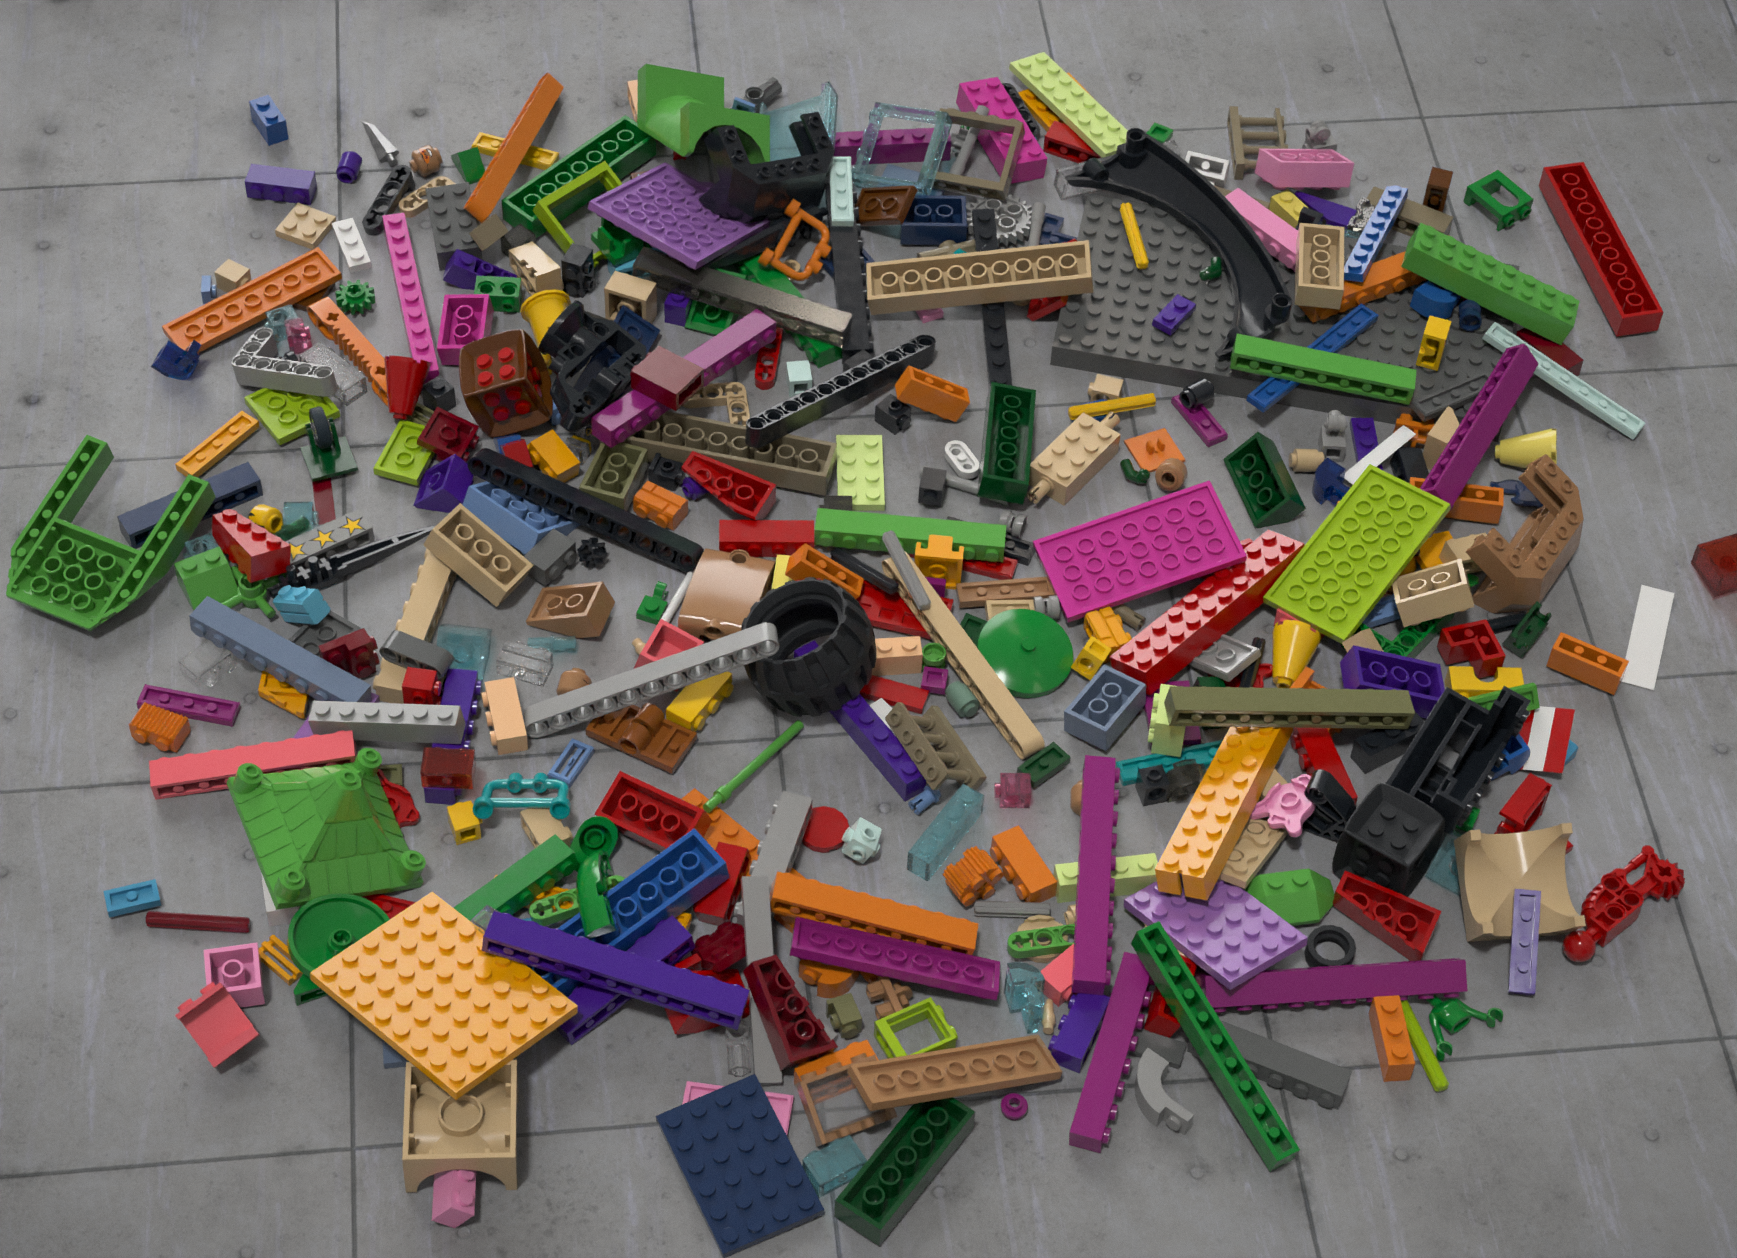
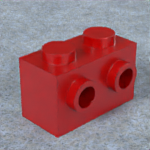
M407 667L402 683L404 704L441 705L442 696H440L442 683L438 681L437 671Z

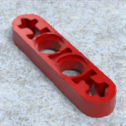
M773 319L776 321V339L770 343L776 347L769 349L764 346L758 352L754 382L755 386L761 390L771 389L775 384L783 338V324L776 319ZM764 360H771L773 363L765 365L762 362ZM764 373L768 374L766 380H763Z

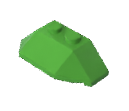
M1309 868L1260 874L1253 878L1244 889L1292 926L1319 923L1333 907L1334 891L1330 879Z

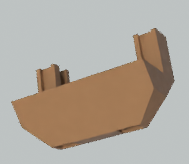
M1547 454L1529 463L1526 466L1525 472L1518 478L1544 506L1528 515L1509 543L1495 528H1492L1486 537L1483 534L1477 536L1474 539L1473 545L1466 550L1470 558L1487 574L1473 593V602L1475 605L1491 613L1528 611L1536 601L1540 603L1579 547L1584 518L1578 487Z

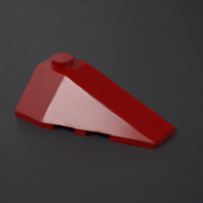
M695 451L690 453L682 465V470L731 510L751 519L759 520L766 518L776 502V484Z

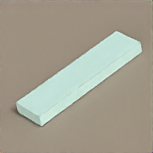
M833 157L829 173L831 225L854 226L851 157Z

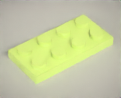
M836 435L838 510L884 511L882 435Z

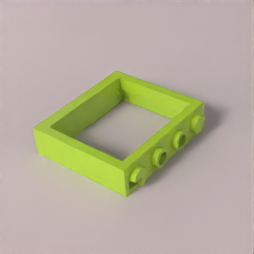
M606 161L542 198L533 209L535 215L564 253L567 252L574 241L550 210L599 180L607 191L622 185V182ZM601 250L593 254L594 268L599 265V261L602 259L607 261V257Z

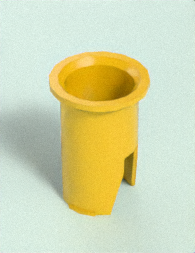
M555 289L544 290L533 294L521 305L520 312L522 318L530 323L537 347H539L541 340L554 321L571 304L569 295L564 291ZM542 354L546 362L549 375H551L552 371L549 369V366L552 363L551 356L549 354Z

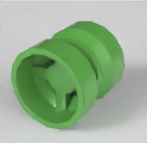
M939 643L925 645L922 649V672L924 666L945 669V648Z

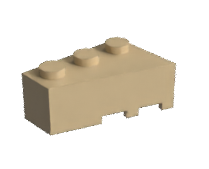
M533 241L509 250L510 267L517 277L521 278V282L530 296L544 290L555 289L562 291L564 289V283L561 279V267Z

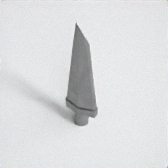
M362 122L380 163L388 162L390 166H396L398 161L395 156L399 154L398 149L390 143L374 124Z

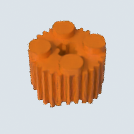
M977 846L966 849L962 853L965 857L956 862V865L949 864L942 874L946 879L947 886L966 907L981 897L984 900L990 898L995 893L994 885L1004 876V873L989 854L983 849L979 850Z

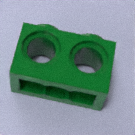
M476 277L474 294H489L495 312L520 313L522 300L521 278Z

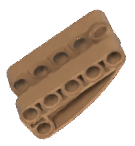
M706 548L696 566L678 618V628L702 641L704 635L709 639L716 640L741 631L743 620L750 613V608L771 590L776 561L750 557L744 550H734L729 553Z

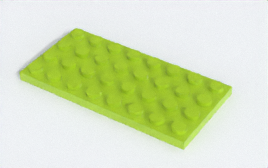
M1369 464L1263 597L1264 603L1277 610L1278 608L1297 620L1311 625V628L1317 629L1320 633L1342 644V642L1349 639L1447 515L1451 509L1450 503Z

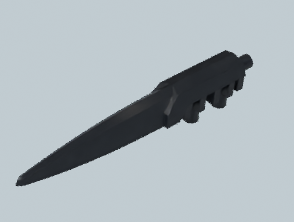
M811 204L802 208V210L821 222L823 217L828 214L825 207L819 209ZM785 216L774 221L770 227L743 240L726 253L702 266L700 272L714 270L762 253L766 247L771 249L777 246L792 218ZM801 219L788 246H795V240L799 239L800 234L803 235V238L810 239L812 232L816 228Z
M435 526L381 539L340 555L339 553L331 555L327 560L322 558L320 559V565L318 558L311 556L308 559L309 569L304 570L302 566L298 567V573H296L294 565H288L286 567L287 577L284 578L283 575L278 576L279 587L271 589L270 594L274 599L278 595V591L287 585L298 588L305 586L306 588L320 590L338 583L344 576L370 566L429 535Z

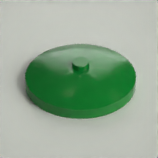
M1011 609L995 615L985 624L977 641L976 647L1009 692L1016 697L1037 698L1054 692L1065 682L1073 664L1072 644L1064 629L1052 618L1034 610Z
M337 893L317 897L304 904L295 913L290 922L287 936L289 955L296 967L310 978V972L390 919L379 906L360 896Z

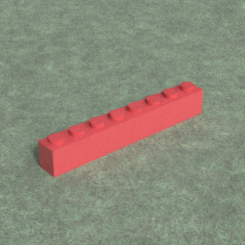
M352 730L337 731L331 734H315L298 739L288 738L278 742H262L258 745L210 750L209 752L198 754L188 753L178 757H162L149 761L150 786L155 800L228 789L226 784L228 778L234 777L239 766L245 763L257 765L263 774L352 763L357 756L356 742Z

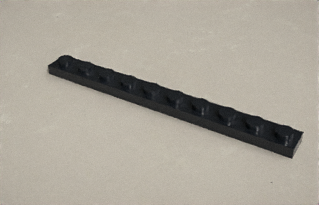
M972 209L975 252L998 250L994 209ZM1004 302L981 304L989 389L991 382L1012 386Z

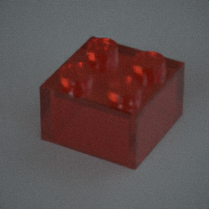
M1737 533L1698 544L1691 560L1692 566L1714 597L1737 591Z

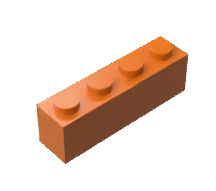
M1410 477L1409 484L1420 489L1425 479ZM1466 484L1463 492L1456 499L1454 507L1447 513L1445 518L1498 524L1504 506V488Z

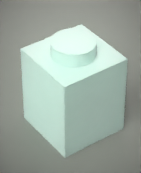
M809 360L786 362V381L789 397H794L812 388Z

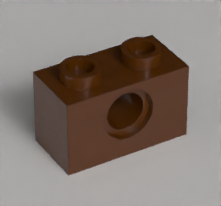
M1432 167L1422 205L1443 213L1453 171Z

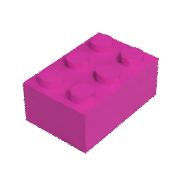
M489 294L444 295L437 351L442 365H459V353L463 346L491 335L494 310Z

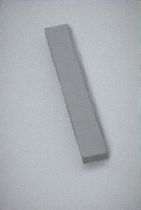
M768 876L741 878L746 966L753 961L774 955ZM750 991L748 997L753 1074H756L761 1085H781L782 1071H780Z

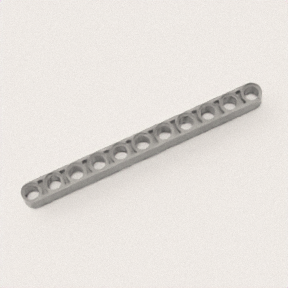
M761 623L533 704L524 711L526 734L532 738L543 737L772 656L779 651L776 626L771 623Z

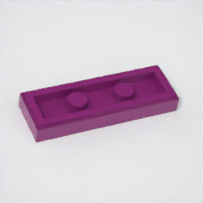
M1180 394L1172 397L1171 404L1207 447L1227 440V432L1203 404L1195 408H1186L1180 400Z

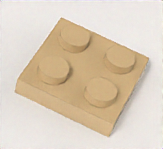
M297 203L275 229L276 237L313 250L332 229V223L336 222V216Z

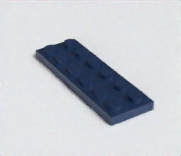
M624 305L613 320L645 345L646 354L661 331ZM608 345L595 358L591 356L573 388L578 392H582L589 385L592 378H596L604 367L609 368L622 354ZM624 392L621 395H619L614 401L616 402L617 400H619L624 394Z

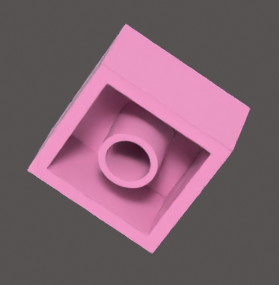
M257 942L204 950L206 986L211 982H214L215 985L222 983L240 1008L265 1004L261 957Z

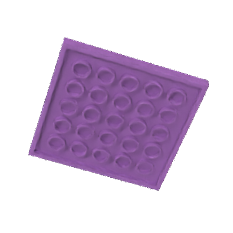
M666 162L589 201L588 209L596 213L597 216L607 219L616 227L630 232L634 237L644 240L650 246L667 253L669 257L675 258L687 267L695 270L726 253L743 240L768 228L770 220L744 224L712 213L698 200L711 187Z

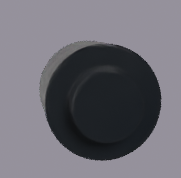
M1201 378L1183 388V391L1180 392V400L1186 408H1195L1213 398L1214 386L1210 381Z

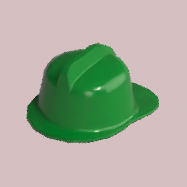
M602 816L591 817L585 820L579 827L570 845L576 857L578 866L574 869L576 872H578L580 865L586 857L594 852L605 850L608 853V857H610L618 839L617 828L610 819Z

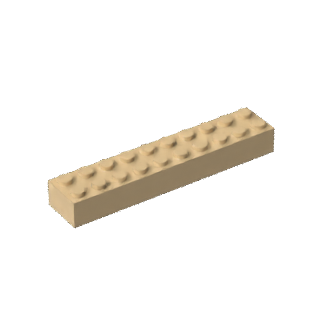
M1089 240L866 263L867 300L871 315L1094 293Z

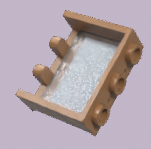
M866 1053L850 1058L851 1064L877 1060L875 1055L867 1057ZM841 1062L825 1067L826 1073L818 1076L816 1071L800 1076L801 1082L795 1084L812 1129L816 1147L897 1117L894 1107L875 1111L868 1109L847 1073L851 1064L843 1067Z

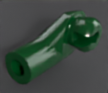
M1211 258L1210 266L1205 267V269L1199 272L1202 281H1212L1221 276V258Z
M1124 459L1120 462L1127 480L1140 485L1147 483V479L1150 478V473L1147 469L1144 470L1142 468L1139 472L1134 470L1130 459Z

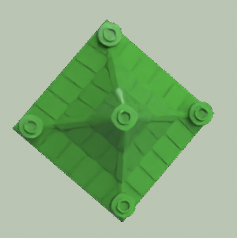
M361 749L352 763L283 771L281 773L263 774L257 765L245 763L239 766L234 777L228 778L226 784L276 910L303 906L312 899L328 894L343 893L362 897L422 886L424 881L421 874L426 864L425 858L419 852L408 849L377 775L382 757L375 749Z

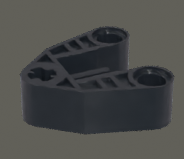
M1318 769L1313 772L1304 791L1306 798L1314 803L1316 807L1311 816L1303 822L1302 829L1316 836L1338 841L1349 818L1356 810V806L1352 797L1331 773Z

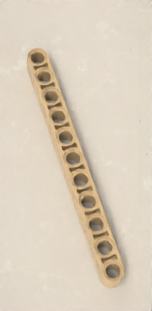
M906 553L931 601L930 607L922 611L918 609L892 557L883 560L882 569L884 574L899 583V595L934 643H939L945 648L946 659L964 684L968 686L979 700L980 706L1015 754L1022 760L1044 749L1045 743L1040 732L910 556Z

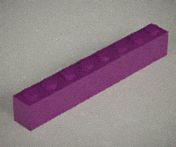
M1124 952L1070 1128L1069 1145L1101 1153L1103 1143H1109L1112 1128H1108L1110 1120L1115 1121L1119 1106L1115 1104L1116 1099L1123 1096L1125 1082H1122L1124 1074L1129 1075L1132 1059H1129L1130 1052L1136 1051L1139 1037L1135 1036L1136 1031L1143 1028L1145 1014H1142L1144 1007H1149L1152 992H1149L1150 985L1155 986L1153 979L1137 954Z

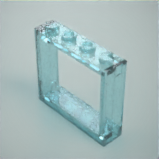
M875 102L874 108L869 113L868 127L863 132L862 145L857 150L856 164L851 169L852 181L856 188L914 185L918 190L916 195H930L953 123L948 112ZM883 117L935 124L917 182L865 174Z

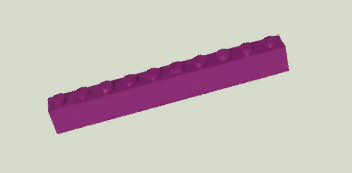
M755 309L682 358L704 368L703 387H705L735 365L740 364L750 355L755 354L765 345L773 342L776 339V321L760 310ZM632 390L591 417L592 435L610 448H613L635 432L640 431L653 420L658 419L659 416L671 408L636 390Z
M1525 343L1509 347L1505 350L1420 487L1421 490L1450 503L1451 509L1454 507L1458 496L1463 492L1467 481L1472 477L1473 471L1480 464L1484 453L1489 449L1490 443L1499 433L1501 425L1508 418L1507 415L1512 407L1515 406L1518 397L1525 390L1526 384L1534 375V371L1539 364Z
M1085 755L1071 988L1073 993L1103 995L1105 985L1110 986L1111 970L1106 969V964L1111 962L1112 947L1107 946L1108 939H1112L1113 923H1108L1109 916H1113L1114 901L1109 900L1110 893L1114 894L1115 878H1110L1111 871H1115L1116 856L1111 855L1112 849H1116L1117 833H1112L1113 827H1117L1118 811H1113L1114 805H1118L1119 790L1114 789V785L1119 783L1120 768H1115L1116 758Z
M1461 958L1264 970L1231 990L1210 974H1201V989L1215 1012H1225L1226 1007L1236 1006L1238 1011L1252 1010V1005H1262V1009L1278 1008L1279 1003H1288V1007H1303L1304 1002L1314 1001L1316 1006L1330 1005V1000H1340V1004L1356 1003L1357 998H1366V1002H1372L1373 997L1399 995L1400 1000H1408V995H1418V999L1434 998L1435 993H1443L1444 997H1459V992L1468 991L1466 960Z

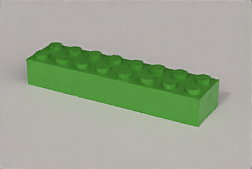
M1421 222L1408 241L1401 267L1468 300H1473L1480 306L1561 345L1573 329L1580 301L1572 295L1565 294L1551 285L1538 281L1533 276L1526 275L1516 270L1513 266L1506 265L1494 257L1486 255L1470 245H1465L1454 237L1445 235L1432 226H1427Z

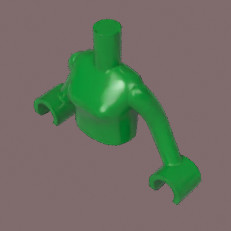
M1434 994V998L1425 999L1434 1007L1429 1014V1022L1437 1043L1435 1056L1439 1061L1444 1060V1052L1452 1055L1453 1050L1451 1043L1444 1041L1440 1025L1451 1034H1454L1463 1029L1470 1022L1471 1017L1486 1021L1488 1027H1495V1019L1499 1022L1503 1020L1502 1010L1496 1007L1490 1008L1486 1014L1470 1008L1457 998H1449L1442 1001Z

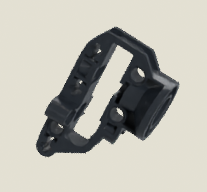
M577 300L571 303L558 316L538 347L543 355L549 354L554 358L549 369L557 377L550 388V395L562 417L560 420L562 427L569 432H577L587 424L592 426L591 417L608 407L609 404L631 386L630 373L632 368L646 357L645 345L614 321L592 317L584 310V305ZM608 345L622 354L609 368L604 367L596 378H592L589 385L582 392H578L566 382L569 376L572 378L588 363L591 356L595 358Z

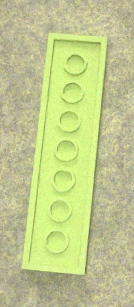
M1045 52L1010 62L1009 70L1104 161L1116 154L1118 145L1125 143L1128 130Z

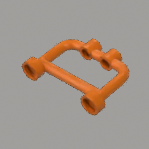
M792 199L784 214L792 218L775 251L766 247L758 259V263L764 267L769 264L793 280L804 281L812 273L817 275L823 265L819 261L820 258L823 257L825 259L832 248L828 245L830 231L823 222L799 208L800 202ZM802 219L819 230L822 237L816 245L804 271L797 272L779 260Z

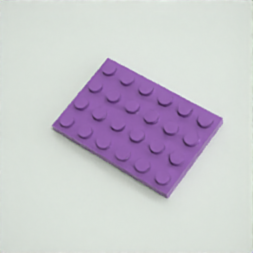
M1180 873L1181 895L1160 892L1157 882H1154L1124 899V908L1147 926L1160 921L1174 946L1229 990L1307 945L1308 937L1241 887L1220 879L1217 880L1208 900L1186 897L1182 874Z

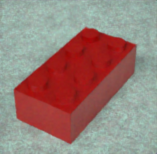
M619 771L595 812V816L610 819L615 824L619 833L659 852L664 851L694 828L704 837L712 823V819L705 810L622 771Z

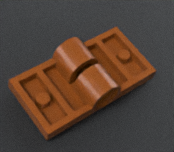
M645 703L642 708L631 705L594 718L585 729L587 736L671 774L674 773L697 740L696 732L665 719L662 710L651 703Z

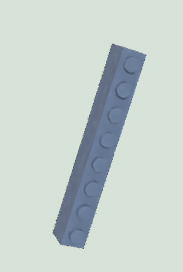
M208 596L189 615L191 631L195 635L210 640L218 648L230 651L238 659L250 662L258 670L270 673L278 681L290 684L300 693H306L315 698L316 701L368 703L371 701L370 684Z

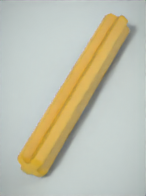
M1129 202L1126 204L1122 203L1120 205V212L1136 266L1140 270L1147 269L1149 260L1132 204Z
M1154 393L1071 406L1068 408V416L1070 420H1076L1083 412L1090 417L1106 415L1109 412L1118 413L1153 407L1156 405V398Z

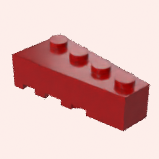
M1344 871L1332 902L1335 908L1410 961L1422 960L1442 912L1348 871Z

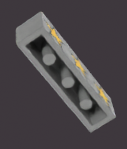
M358 509L285 542L291 545L290 565H294L296 573H298V567L302 566L304 570L309 569L308 559L311 556H316L320 565V559L322 558L327 560L331 555L337 553L340 555L375 541L373 527L361 510Z

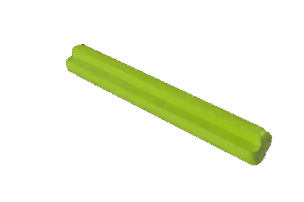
M1401 1000L1410 1042L1436 1092L1445 1091L1449 1086V1082L1409 1002Z

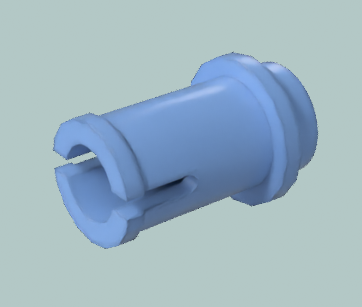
M925 786L924 791L909 801L908 805L911 810L916 808L914 813L919 815L929 805L937 803L941 793L939 790H932L930 786Z

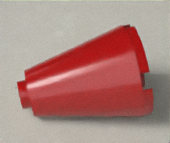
M385 356L389 413L393 414V418L407 420V416L413 415L429 373L431 362L420 360V363H417V360H413L414 358Z

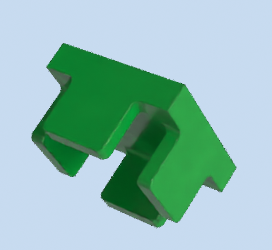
M602 217L601 227H598V231L591 233L593 243L614 266L652 252V246L649 243L634 237L630 232L616 227L612 222Z

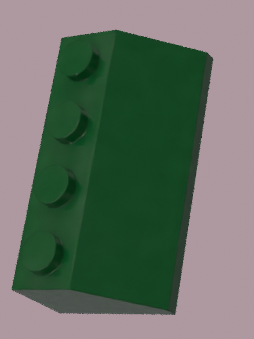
M1257 432L1223 459L1249 516L1257 529L1288 523L1306 509L1274 441Z

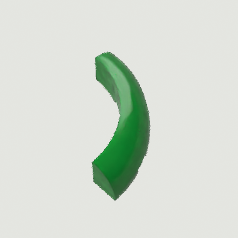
M599 850L587 856L580 865L576 878L578 906L584 934L588 939L616 931L609 899L607 896H603V892H606L608 889L607 877L614 876L608 853L605 850Z

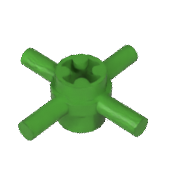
M232 566V574L239 584L238 594L221 604L231 609L243 603L245 607L250 609L260 608L268 618L274 617L276 612L266 601L267 589L279 583L278 576L283 575L286 578L285 574L282 573L265 580L262 579L250 583L247 580L246 573L242 574L238 570V566Z

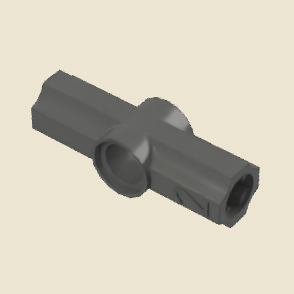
M771 77L757 87L747 88L745 96L741 99L756 104L755 113L760 114L764 109V105L782 92V86L776 78Z

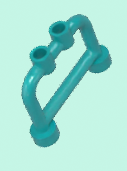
M512 773L508 779H496L486 783L481 797L474 801L473 814L477 818L487 819L492 815L494 808H550V814L554 818L564 819L569 815L571 803L567 799L569 787L564 781L549 779L545 773H537L533 779H523L520 773ZM497 789H508L512 793H517L521 789H533L537 793H543L546 789L559 790L558 796L555 798H491L493 791Z

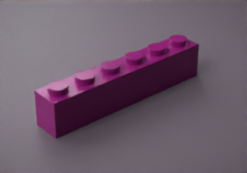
M949 127L944 128L935 161H950L951 136ZM934 128L827 133L835 149L834 157H851V165L925 161Z

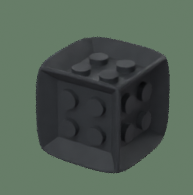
M1385 783L1377 784L1356 808L1339 837L1332 862L1333 873L1341 879L1344 871H1348L1409 897L1427 872L1432 859L1438 851L1445 828L1444 817L1429 805L1394 786Z

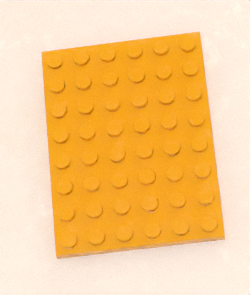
M434 892L429 893L310 972V980L455 1100L578 1013V1005L527 965L482 951L485 932Z

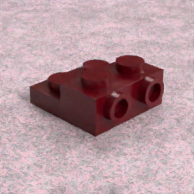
M437 407L420 434L417 445L436 453V460L440 462L456 454L467 463L470 457L468 450L470 448L475 449L480 439L477 436L479 426Z
M364 628L318 646L320 658L359 679L375 673L376 665L380 664L378 655L374 651L378 649L376 640L373 635L369 636Z
M730 921L722 923L711 935L707 934L699 937L694 943L695 948L691 951L692 955L698 954L702 959V968L721 972L746 956L744 928L741 924Z

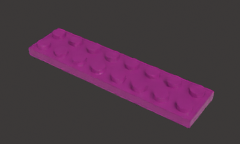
M800 917L795 918L790 956L802 960L808 959L822 962L826 965L845 967L853 971L868 972L880 977L886 976L900 979L904 982L923 984L931 988L946 989L954 993L969 994L981 999L997 1000L1000 961Z

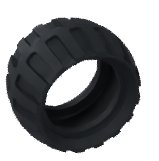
M807 577L805 580L788 581L783 586L771 589L759 602H755L750 608L747 618L743 620L741 631L761 623H771L776 626L779 651L772 656L744 665L751 683L762 697L783 712L786 711L797 717H802V715L815 717L831 710L836 711L842 708V705L849 700H854L860 694V690L864 685H868L872 678V669L876 665V643L871 622L859 602L849 592L827 579L818 580L814 577ZM831 635L823 644L811 652L785 660L803 644L822 636Z

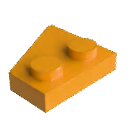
M262 671L258 688L259 696L297 717L305 719L309 695L300 693L290 684L280 682L270 673Z

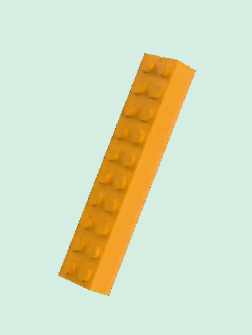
M1292 727L1229 728L1155 868L1158 890L1160 892L1181 895L1180 873L1182 874L1186 897L1208 900L1293 733Z

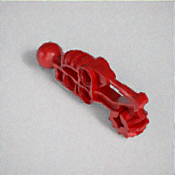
M1649 845L1643 846L1641 853L1629 861L1628 865L1623 869L1616 868L1612 872L1603 875L1600 883L1587 894L1581 909V916L1585 917L1586 931L1576 930L1568 933L1563 940L1565 955L1574 962L1590 960L1596 952V943L1604 947L1637 920L1643 901L1648 896L1652 895L1657 900L1663 897L1666 901L1671 897L1676 898L1685 884L1684 870L1678 869V863H1669L1668 858L1666 860L1659 859L1657 854L1654 853L1653 847ZM1643 863H1646L1643 877L1633 885H1630L1627 882L1626 875L1636 870Z

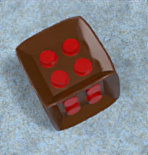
M523 329L504 331L475 340L461 348L459 353L461 392L469 412L487 436L501 437L539 426L551 419L553 414V399L550 395L551 378L542 354L526 331Z

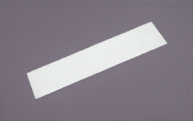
M1645 585L1641 586L1625 658L1629 663L1621 682L1654 690L1674 593Z

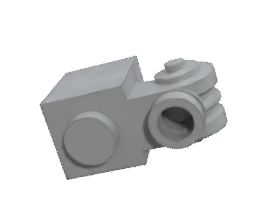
M1316 120L1310 125V128H1306V138L1302 149L1337 150L1338 144L1324 120Z
M1332 410L1328 413L1324 425L1321 426L1318 439L1319 452H1323L1324 461L1343 462L1346 450L1345 429L1348 423L1346 422L1345 415H1342L1338 410Z

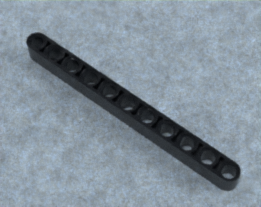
M919 335L750 417L746 421L745 443L753 448L763 447L898 380L908 365L921 369L934 361L935 338L930 335Z
M482 448L468 460L467 467L474 476L682 571H692L697 566L704 552L702 546L696 542L489 448Z

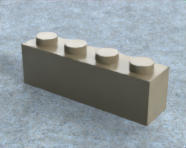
M1373 187L1364 201L1361 218L1370 219L1385 190ZM1406 199L1391 229L1412 237L1421 222L1448 235L1453 216Z

